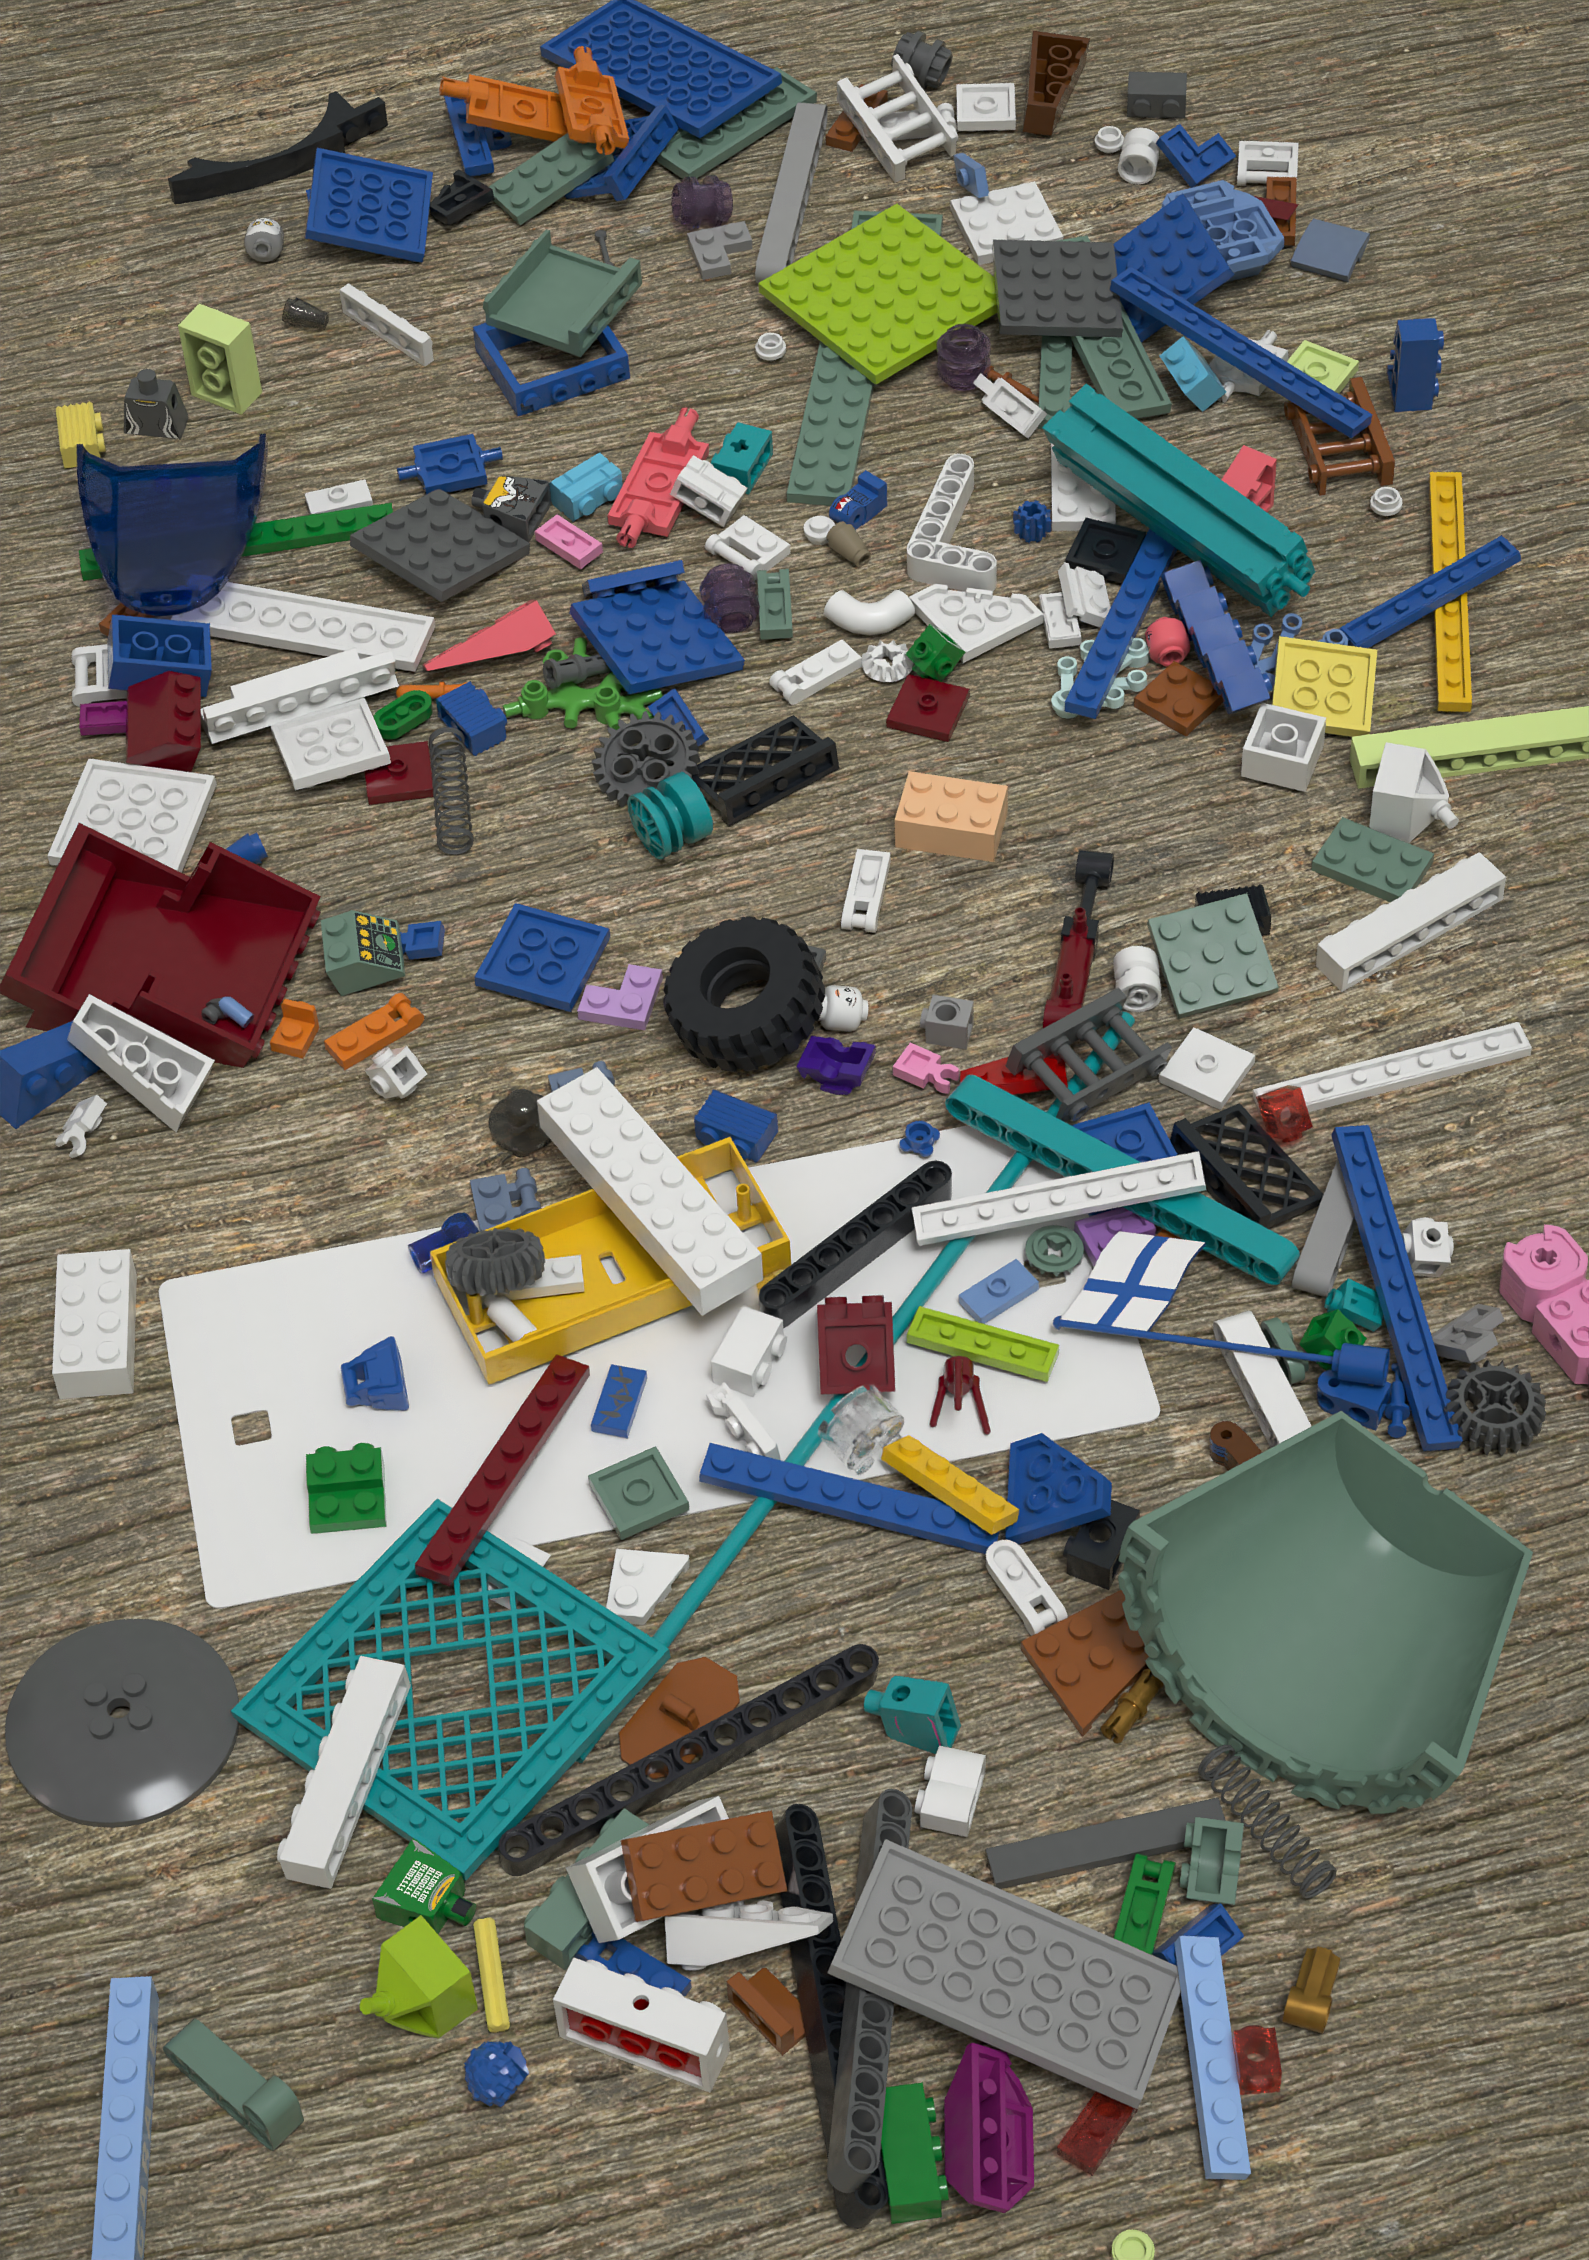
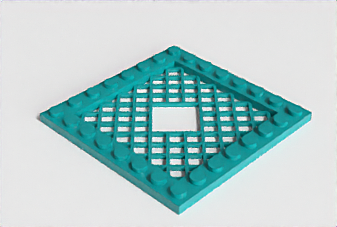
M436 1499L231 1710V1713L240 1724L307 1771L315 1770L319 1760L321 1740L324 1736L329 1735L332 1728L331 1715H333L336 1705L331 1706L330 1691L346 1689V1680L330 1682L329 1668L350 1665V1670H355L360 1656L379 1660L404 1658L405 1668L411 1684L403 1704H407L408 1719L397 1720L394 1730L409 1728L410 1743L387 1745L383 1755V1770L378 1768L363 1810L409 1842L412 1838L421 1842L458 1869L466 1881L498 1847L502 1835L519 1824L669 1660L671 1655L669 1648L488 1531H486L464 1564L471 1570L460 1571L454 1579L455 1595L434 1598L433 1584H438L439 1582L425 1577H418L419 1575L415 1571V1563L452 1510L450 1506ZM481 1578L482 1591L461 1594L460 1580ZM487 1580L500 1589L488 1590ZM427 1585L428 1599L407 1602L406 1588ZM399 1596L401 1597V1603L392 1604ZM510 1596L511 1610L490 1613L489 1599ZM516 1599L529 1608L517 1609ZM483 1600L484 1614L463 1617L462 1603ZM456 1604L457 1618L436 1621L435 1607ZM429 1608V1622L409 1625V1610ZM402 1613V1626L381 1627V1614ZM539 1615V1630L519 1632L518 1618ZM545 1618L558 1627L546 1628ZM512 1619L513 1633L492 1636L491 1622ZM375 1622V1630L366 1631ZM484 1623L485 1637L464 1640L463 1626ZM457 1627L458 1641L437 1644L436 1630ZM430 1631L431 1645L410 1648V1633ZM568 1634L569 1649L548 1652L547 1637ZM403 1635L404 1649L383 1651L382 1637ZM574 1637L587 1646L575 1648ZM376 1638V1653L356 1655L355 1641ZM541 1638L542 1653L521 1655L520 1641ZM513 1642L514 1657L493 1659L492 1645ZM486 1646L491 1707L415 1718L411 1657ZM349 1649V1656L341 1657ZM598 1655L599 1668L577 1671V1656ZM604 1657L610 1660L606 1666L604 1664ZM570 1658L571 1672L550 1675L549 1660ZM543 1661L544 1676L523 1679L521 1664ZM515 1665L516 1680L495 1683L494 1668ZM323 1676V1684L314 1685ZM594 1678L587 1685V1687L581 1693H579L578 1680ZM572 1681L573 1696L552 1698L551 1684ZM545 1685V1700L524 1701L523 1688ZM517 1689V1704L497 1706V1691ZM324 1692V1707L303 1710V1695ZM295 1704H297V1711L292 1708ZM569 1705L554 1721L553 1707ZM547 1708L548 1723L526 1725L525 1711ZM519 1712L520 1727L499 1730L498 1715ZM325 1716V1730L308 1718ZM492 1716L493 1731L471 1734L470 1719ZM464 1720L465 1735L444 1738L443 1723ZM436 1724L437 1739L416 1742L415 1727ZM543 1733L528 1749L527 1735ZM521 1736L522 1751L501 1754L500 1739ZM493 1740L494 1755L473 1758L472 1743ZM466 1744L467 1759L445 1762L444 1747ZM438 1748L439 1763L418 1766V1750ZM410 1752L411 1767L390 1770V1754ZM517 1761L515 1765L504 1776H502V1763ZM495 1764L496 1779L475 1782L474 1767ZM467 1768L468 1783L447 1786L446 1771ZM440 1772V1787L419 1790L418 1775ZM412 1776L413 1791L395 1778ZM491 1789L479 1804L476 1805V1791ZM469 1792V1808L449 1810L448 1795ZM441 1796L442 1811L424 1798ZM466 1817L461 1823H458L456 1820H454L456 1818Z

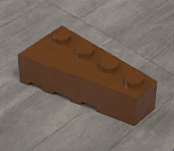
M1033 31L1028 57L1023 132L1052 136L1085 67L1090 38Z

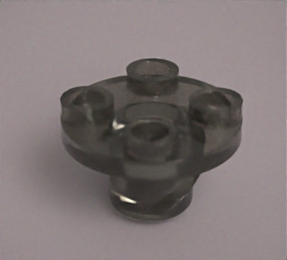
M517 1089L499 1101L492 1109L488 1121L490 1135L495 1143L501 1148L512 1152L516 1157H526L531 1152L540 1150L550 1144L552 1140L540 1128L537 1100L544 1096L535 1094L528 1089Z

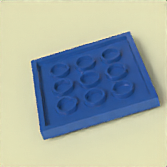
M317 148L305 239L422 263L425 254L433 172Z
M1183 193L1114 243L1117 276L1129 267H1132L1193 305L1235 275ZM1120 296V301L1141 342L1166 325Z
M685 581L571 603L569 614L628 694L743 670L744 658Z

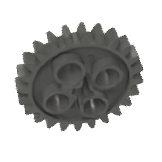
M644 711L640 720H637L634 714H630V723L626 724L619 719L618 724L620 728L615 730L608 727L607 730L610 738L600 737L599 741L602 748H594L596 759L592 760V764L595 770L593 773L601 792H606L609 801L617 799L621 808L627 804L629 796L639 792L642 793L643 789L647 787L657 789L659 781L677 772H684L691 779V775L699 774L697 763L701 762L698 753L697 742L694 740L692 731L690 729L686 730L683 721L675 724L673 715H669L663 721L660 712H657L653 719H649L647 711ZM631 771L628 774L621 775L624 772Z

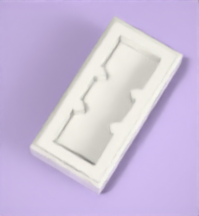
M366 480L304 493L310 515L373 505Z
M1063 593L1039 595V605L1043 613V623L1049 649L1081 645V633L1077 615H1073L1072 618L1067 616Z

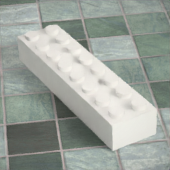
M598 1067L537 1100L540 1128L702 1316L763 1280L762 1254Z

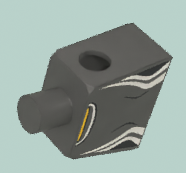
M151 369L141 370L137 377L131 379L125 394L124 433L181 439L189 416L176 384L171 380L157 379L155 371Z

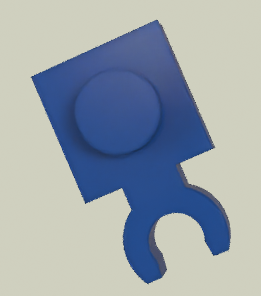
M441 921L409 924L408 932H400L403 954L406 952L409 960L442 956L445 928Z

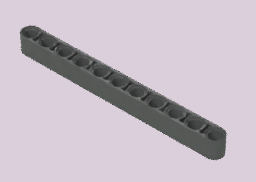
M897 1789L883 1791L864 1815L854 1910L885 1839L909 1849L912 1804L909 1798ZM846 1982L827 2164V2177L830 2183L843 2193L857 2191L877 2169L879 2164L894 2002L849 1982Z

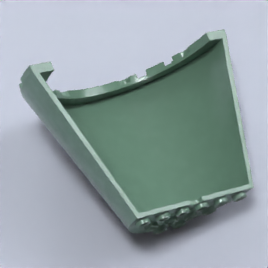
M1340 1411L1133 1521L1122 1541L1119 1561L1124 1563V1570L1118 1576L1119 1589L1125 1595V1601L1122 1603L1128 1626L1130 1630H1138L1145 1644V1652L1149 1656L1145 1661L1152 1674L1163 1682L1166 1689L1165 1692L1172 1702L1177 1704L1181 1699L1194 1713L1189 1721L1217 1747L1231 1745L1235 1749L1234 1756H1241V1764L1250 1767L1251 1770L1272 1782L1279 1775L1296 1786L1292 1789L1291 1793L1304 1799L1311 1797L1318 1800L1322 1805L1339 1809L1343 1804L1368 1807L1372 1814L1397 1812L1401 1806L1408 1809L1420 1807L1430 1797L1434 1800L1445 1792L1464 1770L1533 1551L1489 1520L1488 1517L1467 1504L1454 1492L1447 1488L1444 1490L1433 1488L1428 1483L1427 1473L1423 1469L1410 1462L1389 1444H1386L1364 1428L1359 1422L1353 1420L1343 1411Z

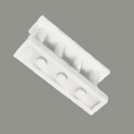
M898 54L893 56L892 73L860 88L854 87L847 77L837 82L838 103L894 183L905 179V165H907V161L943 145L950 157L956 155L958 134L953 125L947 124L915 79L911 66L908 63H904ZM897 83L906 93L874 109L872 107L868 108L864 102L865 98ZM911 104L920 113V115L890 129L882 128L878 122V119ZM927 124L935 134L904 150L901 148L897 149L893 143L894 139Z

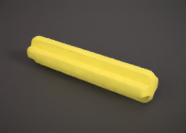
M487 1917L477 1919L473 1926L487 2026L490 2032L497 2033L508 2030L510 2023L495 1920Z

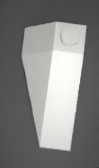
M744 1900L665 1916L667 1964H680L685 1970H701L711 1964L814 1936L822 1932L833 1922V1914L800 1907H786L775 1911L773 1910V1902L762 1900L757 1902V1904L744 1905Z

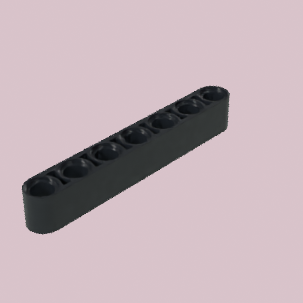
M937 1160L925 1163L765 1284L759 1292L760 1312L782 1319L783 1328L789 1326L915 1229L912 1207L951 1200L952 1172L948 1164Z

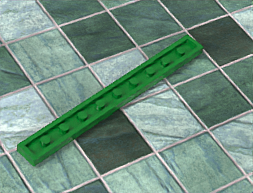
M392 503L79 550L81 574L83 581L152 571L156 570L159 566L166 569L349 541L351 534L393 513Z

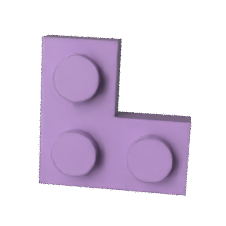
M629 964L620 990L586 985L577 1010L578 1020L646 1030L663 979L662 969Z

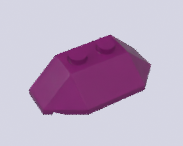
M970 2043L965 2049L944 2100L946 2180L969 2204L1006 2213L1034 2187L1033 2107L1020 2080L1010 2068L1012 2063L1007 2053Z

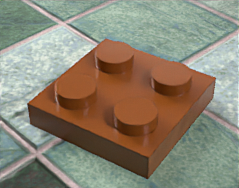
M1173 661L1134 697L1135 708L1185 737L1224 702L1222 694H1217L1210 680L1176 661Z

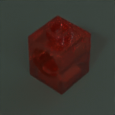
M1287 1085L1256 1097L1266 1131L1272 1138L1282 1139L1283 1143L1292 1142L1302 1138L1303 1131L1313 1128L1301 1087ZM1285 1107H1288L1290 1119L1286 1124H1283L1281 1112Z
M1250 2025L1241 2030L1233 2031V2047L1240 2095L1280 2092L1282 2070L1275 2027L1264 2028L1259 2025ZM1256 2053L1262 2055L1265 2060L1256 2062L1250 2060L1247 2056Z

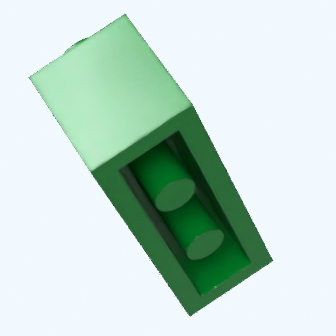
M923 2082L886 2087L880 2151L888 2188L891 2224L941 2218V2202L949 2201L946 2176L937 2175L935 2163L942 2161L939 2136H931L929 2123L936 2122L933 2097L925 2098Z

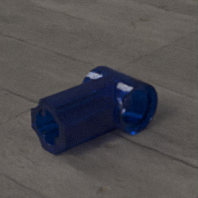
M457 1213L450 1216L443 1223L441 1230L409 1244V1253L418 1271L425 1273L433 1269L430 1251L456 1242L459 1238H466L469 1233L476 1234L480 1231L467 1213Z

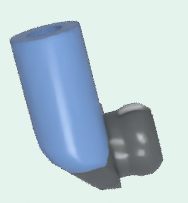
M231 997L211 999L206 1003V1007L201 1012L202 1018L210 1024H215L218 1019L230 1017L242 1028H246L254 1018V1014Z

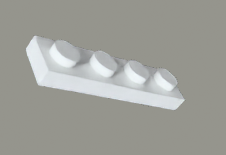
M350 284L339 289L344 314L421 365L427 366L434 361L432 340L426 332L418 330L409 324L406 319L400 318L388 310L385 305L377 303L368 297L365 292L359 291Z

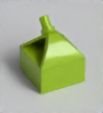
M422 1915L381 1944L376 1993L372 1997L363 1998L359 2005L360 2011L365 2015L375 2014L382 2017L385 2022L401 2029L438 2039L478 2010L471 1972Z

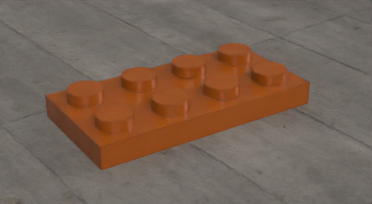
M772 1810L621 1840L636 1922L787 1891Z

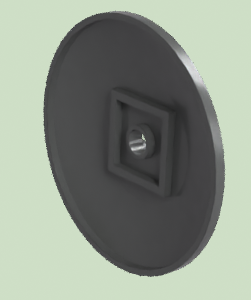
M119 1619L89 1626L62 1639L41 1655L27 1670L20 1680L8 1707L5 1724L6 1749L11 1766L22 1787L38 1804L51 1813L68 1821L93 1827L115 1828L139 1825L164 1817L187 1805L198 1797L220 1774L233 1751L238 1736L240 1723L232 1716L231 1710L239 1703V1696L232 1674L222 1657L211 1645L194 1633L177 1625L151 1619ZM118 1706L130 1708L129 1713L122 1718L110 1716L111 1711Z

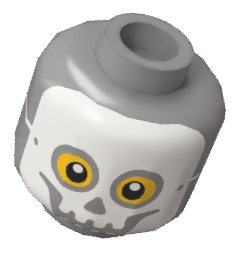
M259 218L250 223L244 239V246L249 256L259 262L273 261L279 256L283 248L284 232L278 222L270 218Z

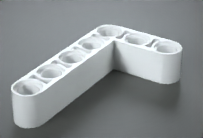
M954 454L945 462L907 545V574L912 580L931 585H948L950 589L966 592L967 588L994 591L997 584L996 558L988 552L949 544L974 489V461L966 454Z

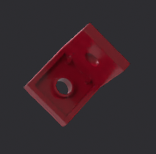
M884 1295L862 1296V1303H847V1297H825V1304L817 1305L821 1395L895 1392L892 1302H884ZM861 1345L866 1349L868 1358L862 1366L854 1367L846 1361L845 1354L850 1346Z

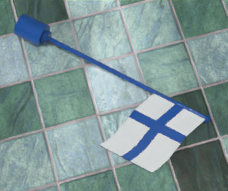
M1119 1231L1101 1252L1081 1293L1063 1316H1057L1053 1320V1326L1057 1330H1060L1061 1327L1329 1363L1332 1364V1371L1338 1372V1379L1342 1381L1385 1386L1389 1369L1390 1350L1387 1348L1343 1343L1341 1350L1335 1349L1333 1356L1150 1332L1170 1305L1188 1266L1206 1246V1242Z

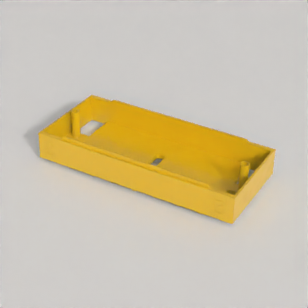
M731 1137L677 1156L679 1161L714 1200L715 1198L704 1179L727 1170H733L740 1183L736 1187L738 1211L730 1213L728 1216L740 1230L762 1223L773 1240L770 1243L757 1247L762 1254L763 1278L784 1270L791 1265L790 1240ZM594 1189L485 1230L509 1227L511 1230L520 1228L524 1232H532L534 1236L540 1238L545 1259L581 1255L585 1288L584 1292L511 1300L537 1330L524 1334L520 1340L512 1342L503 1332L508 1344L485 1353L476 1336V1333L496 1326L487 1315L488 1307L482 1308L480 1294L470 1295L466 1292L469 1315H466L447 1279L446 1252L453 1243L430 1251L434 1278L488 1385L553 1360L556 1354L560 1356L567 1355L692 1306V1303ZM612 1256L625 1281L613 1284L600 1259Z

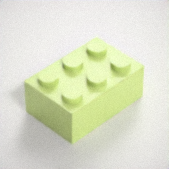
M198 304L178 325L191 395L242 415L262 393L250 323Z

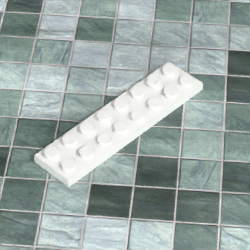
M192 576L171 620L210 623V636L322 656H331L356 648L359 658L363 659L391 650L395 659V668L413 672L416 671L435 628L434 617Z

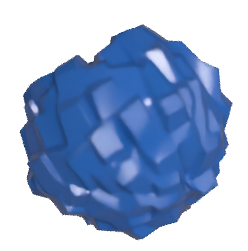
M485 2041L478 2048H474L470 2052L471 2055L464 2063L465 2080L468 2090L472 2093L473 2100L481 2101L489 2106L494 2104L501 2108L517 2090L516 2086H520L524 2082L526 2076L529 2075V2071L520 2047L514 2046L511 2041Z

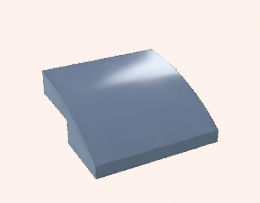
M1313 218L1297 245L1291 259V266L1349 282L1356 262H1360L1370 233Z

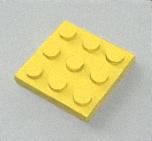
M1279 636L1271 705L1325 717V733L1350 737L1370 734L1377 650Z

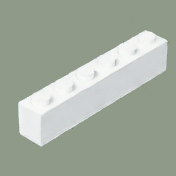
M1480 852L1468 859H1462L1454 867L1442 874L1432 876L1419 887L1407 890L1401 897L1391 903L1383 904L1361 920L1358 919L1351 922L1347 928L1340 932L1326 936L1318 943L1316 967L1343 992L1503 900L1506 876Z
M360 1656L355 1670L352 1669L348 1673L345 1696L342 1703H337L334 1708L332 1728L329 1735L324 1736L321 1740L318 1763L315 1770H310L307 1775L305 1795L301 1804H297L293 1810L291 1817L292 1827L287 1839L283 1838L278 1848L277 1860L281 1864L286 1879L329 1889L332 1888L411 1687L405 1665Z

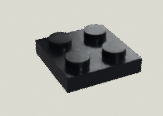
M1086 517L1065 562L1069 563L1071 569L1080 567L1089 571H1095L1103 575L1104 579L1123 583L1142 545L1146 532Z

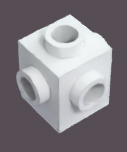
M408 1046L392 1050L389 1047L382 1049L373 1056L372 1061L374 1063L365 1070L371 1079V1087L385 1099L397 1096L400 1099L405 1098L417 1088L416 1084L427 1075Z
M1426 1217L1412 1220L1401 1234L1413 1275L1440 1277L1451 1263L1450 1257L1453 1254L1454 1248L1453 1238L1448 1235L1447 1222H1435L1434 1219Z

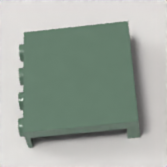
M546 229L538 239L533 241L528 251L516 261L515 266L508 274L501 278L500 283L495 289L486 295L483 302L486 324L581 357L642 285L640 260L629 257L622 267L618 268L553 246L551 244L550 230Z

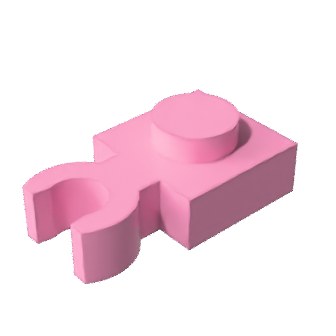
M909 1043L893 1065V1075L923 1089L928 1082L933 1083L936 1090L948 1094L950 1092V1082L944 1080V1078L958 1081L959 1069L952 1064L941 1065L940 1055Z

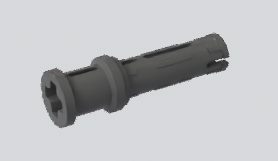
M573 654L568 659L560 661L548 659L543 664L544 680L549 688L552 689L558 688L562 683L573 681V683L579 684L584 682L587 677L612 672L600 654L589 657Z

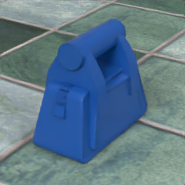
M393 1336L371 1346L350 1362L341 1365L347 1405L355 1406L359 1404L372 1406L375 1409L407 1410L409 1408L402 1360ZM357 1379L365 1380V1381H364V1382H361L360 1384H358V1380H357Z

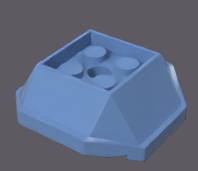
M1224 180L1168 193L1162 203L1161 209L1182 193L1187 197L1235 274L1226 282L1259 274L1264 266L1284 248V236L1263 202L1246 192L1235 190L1232 184Z

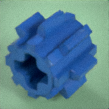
M1025 501L1022 506L1018 507V511L1013 512L1014 533L1018 534L1020 539H1025V542H1040L1042 537H1046L1047 532H1051V510L1046 509L1045 504L1041 505L1039 501Z

